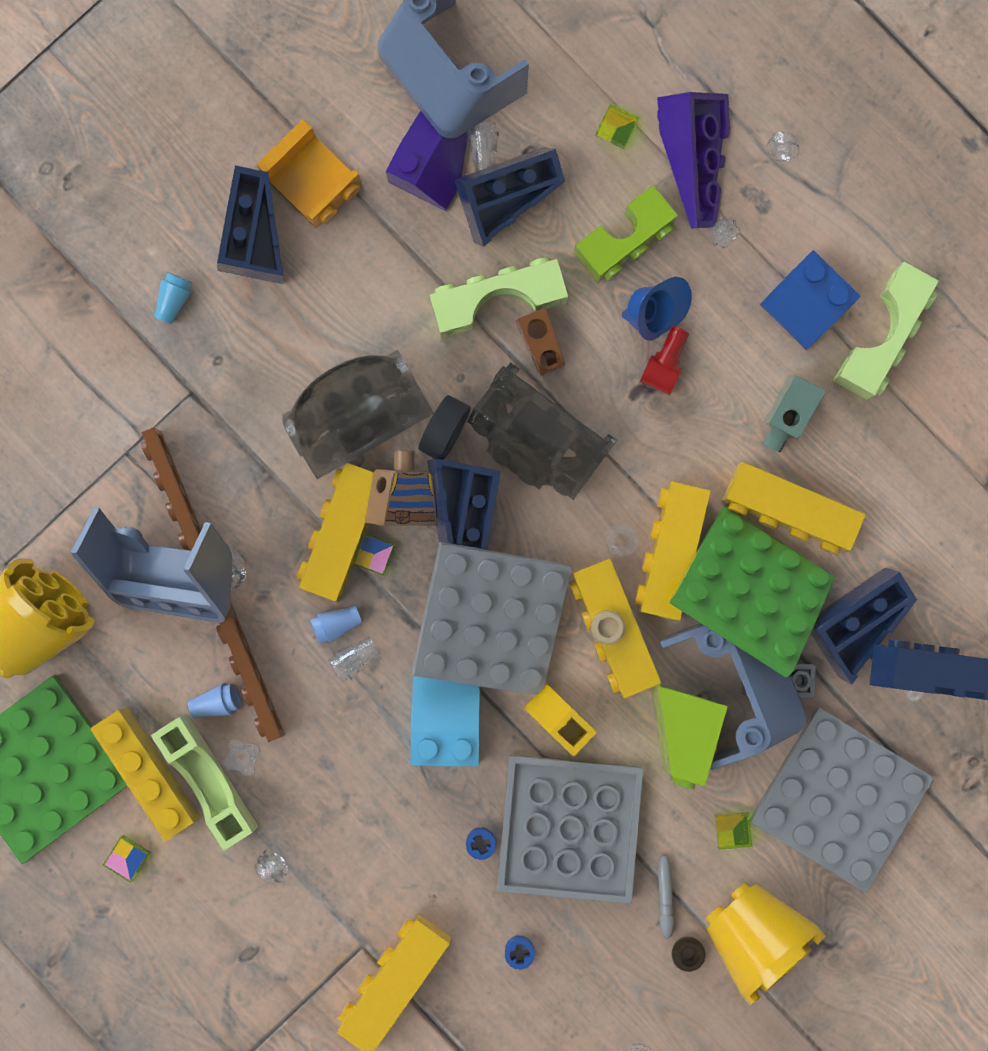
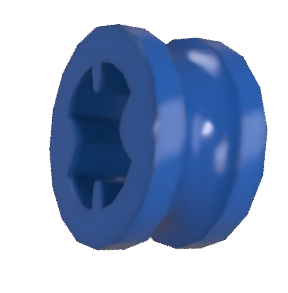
M479 827L473 829L468 834L466 850L474 859L484 860L494 853L496 840L489 829ZM481 835L483 839L490 840L491 844L486 845L487 850L485 852H480L478 847H472L471 842H476L475 836Z
M515 936L508 940L505 945V959L509 966L522 970L532 964L535 951L530 939L525 936ZM518 944L523 945V950L529 949V953L524 954V960L521 961L516 960V955L513 957L510 955V952L515 951Z

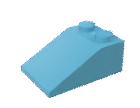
M413 676L410 766H479L480 686Z

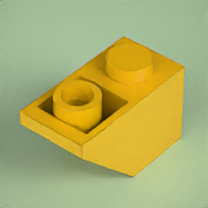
M547 683L523 707L573 757L597 733Z

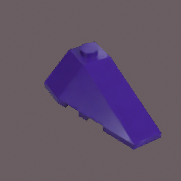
M686 92L657 97L659 132L691 229L716 227L721 187L717 183L719 168H724L726 159L725 156L721 155L723 139L729 137L730 130L728 94Z
M420 110L386 169L388 183L447 211L457 192L454 179L462 177L468 131L455 138L443 137L435 130Z

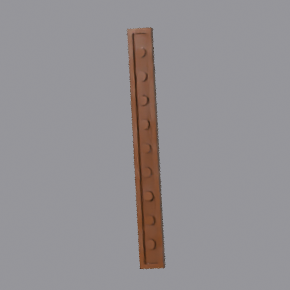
M153 427L141 432L145 440L141 443V447L147 460H153L157 472L153 473L158 488L161 492L166 491L170 501L166 504L169 516L173 522L178 521L182 533L178 534L180 543L184 550L192 551L201 532V527L162 432ZM230 600V610L226 619L216 626V630L221 642L224 645L227 643L233 655L229 657L233 672L236 676L240 674L245 684V687L241 689L243 697L249 707L254 706L258 718L254 719L257 731L261 737L266 736L269 743L286 734Z

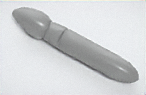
M663 854L658 863L660 927L664 937L669 939L675 924L672 915V872L670 860L667 855Z

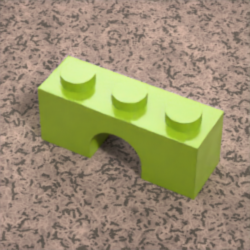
M654 185L631 201L626 207L624 214L631 221L634 228V233L624 239L614 238L600 225L575 245V256L597 283L604 278L610 281L623 270L621 265L630 258L636 261L649 250L647 245L655 238L662 241L675 230L673 225L678 215Z

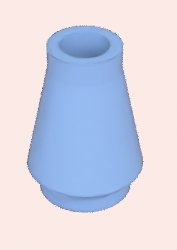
M355 605L349 608L317 613V617L310 620L319 644L325 642L330 644L355 626L362 624Z
M222 683L206 693L188 701V708L194 719L233 715L236 710L241 708V698L234 684L227 685Z

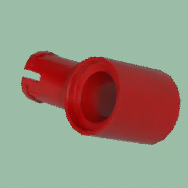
M675 326L671 328L661 351L656 352L655 356L651 355L639 382L667 395L671 394L682 370L679 367V357L689 336L687 331Z

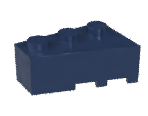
M543 147L454 179L474 243L484 247L491 241V238L506 226L509 227L513 224L516 218L530 207H534L565 182L556 149Z
M235 165L217 260V269L220 272L283 284L284 274L269 174L265 171Z
M441 459L428 460V470L433 475L439 542L487 550L501 471Z
M884 568L821 611L810 634L837 676L853 684L858 678L857 673L869 658L872 659L874 644L880 645L887 634L894 631L917 601V598L899 571Z
M889 639L888 646L874 644L869 685L988 700V659L959 655L960 649L939 646V651L935 652V645L914 643V649H909L910 642Z

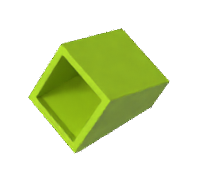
M656 685L652 688L663 768L671 776L670 780L674 781L676 785L692 790L695 789L696 784L705 787L728 706Z

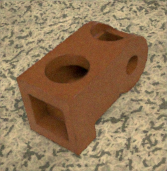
M545 308L518 318L515 321L540 376L565 366L560 346Z

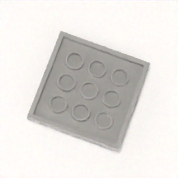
M439 542L411 672L413 676L537 695L545 686L571 566L563 563Z
M816 707L749 821L867 893L934 777L823 709Z
M509 755L497 891L632 904L643 768Z

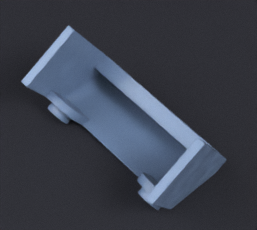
M403 0L378 40L379 57L441 136L446 138L458 137L527 94L529 64L526 60L521 61L499 76L483 63H472L459 70L423 24L454 6L456 0Z
M93 508L70 553L113 602L130 609L217 623L225 621L230 610L233 555L229 546L223 541L211 523H204L192 551L148 545L139 530L129 526L124 528L114 527L100 508Z
M703 624L671 634L660 642L662 648L695 637L699 649L709 657H720L731 653L756 717L745 720L739 725L736 731L737 746L714 754L710 767L711 770L759 754L799 733L804 728L807 714L791 674L787 678Z

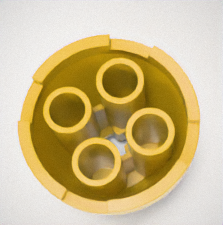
M21 558L13 560L0 575V675L8 679L12 678L13 675L23 676L29 674L83 638L92 628L95 619L89 617L86 607L89 605L88 600L71 581L56 570L49 574L34 567L35 564L31 559Z
M745 882L731 894L734 901L726 909L721 907V905L718 906L705 920L710 924L706 930L740 995L752 1006L761 998L757 993L760 988L764 992L770 990L812 951L808 946L812 940L818 945L827 935L815 923L758 884L750 887Z

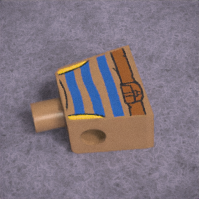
M394 450V469L375 470L365 523L383 526H437L433 475L431 472L414 470L415 451Z

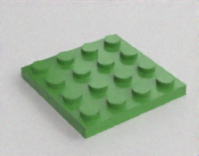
M723 506L713 520L669 603L787 678L796 667L835 576Z
M56 675L48 678L0 714V835L21 864L26 863L127 787V784L90 730L93 725Z

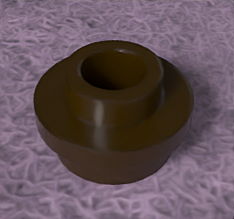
M682 937L674 943L671 956L674 964L679 969L692 972L703 965L706 953L699 940L694 937ZM686 948L694 950L693 956L689 959L682 957V952Z

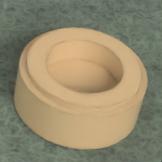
M602 611L592 619L590 630L596 641L601 644L611 645L617 643L623 637L625 624L619 614L613 611Z

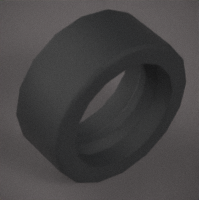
M450 395L444 397L422 435L418 447L419 451L434 459L444 460L457 441L469 417L471 407Z

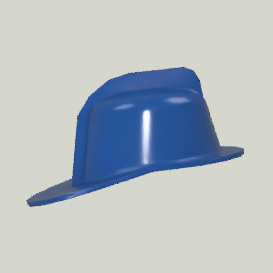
M675 276L655 286L636 290L631 295L627 309L622 312V318L629 321L631 326L639 331L644 340L652 341L672 327H676L687 315L692 299L689 283L684 278Z

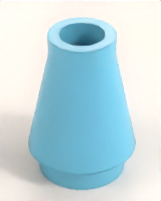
M167 272L165 279H161L157 307L153 317L172 324L174 318L192 293L190 291L192 282Z

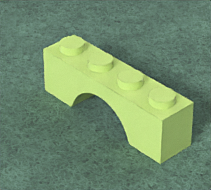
M544 257L530 262V267L518 270L516 266L500 270L498 276L486 279L485 275H480L468 279L466 285L454 288L453 284H448L436 288L435 293L430 294V300L441 339L473 330L474 319L480 307L488 300L497 296L510 295L518 297L529 304L534 311L567 304L568 294L558 260L549 261L548 257Z
M906 262L900 264L894 270L880 295V298L888 308L891 320L887 338L880 346L873 348L855 347L851 350L840 366L833 382L865 400L870 399L876 394L880 396L889 383L890 378L886 376L891 366L896 367L906 352L902 346L907 337L912 339L922 321L918 320L922 310H928L936 299L938 293L934 292V289L939 280Z
M188 714L178 717L151 735L168 764L184 777L195 793L203 809L205 823L223 851L247 837L259 827Z

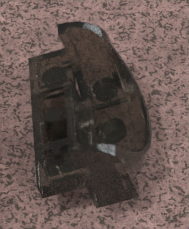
M396 350L389 355H370L354 358L324 372L306 387L291 410L282 414V421L300 457H304L318 480L433 415L434 412L402 355Z
M510 362L507 367L502 366L495 375L488 391L473 408L467 422L472 425L476 433L487 437L489 446L486 451L491 454L492 458L498 464L506 466L518 475L524 483L535 486L539 490L543 485L553 486L558 493L569 496L574 500L617 442V439L610 434H607L604 439L518 377L516 374L520 369ZM506 404L513 407L509 414L507 413ZM569 449L576 454L575 457H564Z

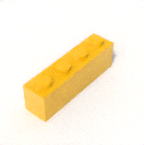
M345 462L343 469L338 468L336 470L331 485L336 489L332 499H326L321 509L320 517L324 521L320 531L314 530L308 548L312 550L309 561H303L299 568L296 580L301 582L298 588L335 602H340L369 523H365V516L374 472Z
M745 462L737 464L722 499L723 502L729 504L728 509L742 516H746L748 512L760 517L759 523L773 529H777L778 525L791 530L789 533L791 537L803 542H808L810 538L821 543L820 549L834 555H839L840 552L851 551L866 514Z
M674 481L668 483L667 488H661L657 507L662 508L659 521H653L649 539L654 540L652 553L646 552L642 565V571L647 572L644 585L638 584L634 604L639 605L638 612L680 621L682 611L669 602L696 554L711 490Z
M609 558L572 573L573 581L568 582L575 601L581 599L586 611L581 613L588 632L591 631L592 619L602 611H613L619 614L624 621L625 632L617 643L605 645L598 642L593 644L600 662L607 661L611 674L606 675L613 694L619 692L622 698H627L661 684L611 559Z
M129 707L118 709L90 728L164 842L201 818Z
M419 913L413 921L409 918L406 919L396 934L400 937L398 943L393 949L387 946L377 961V964L381 967L374 977L370 974L365 977L357 989V992L361 995L353 1005L348 1002L337 1018L341 1022L337 1034L361 1051L376 1050L450 944L451 936Z

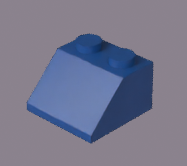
M812 250L761 302L760 306L807 350L861 296Z

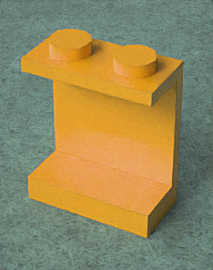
M304 119L256 164L260 171L268 172L270 184L315 228L321 223L327 224L337 213L336 208L344 200L347 202L352 200L359 192V185L362 183L359 173L355 169L351 172L315 136L313 128Z

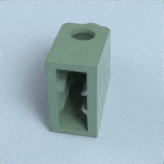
M796 375L788 376L764 422L772 426L763 444L781 453L789 436L799 439L826 391ZM790 410L793 414V420L790 424L786 425L783 421V416L786 411Z

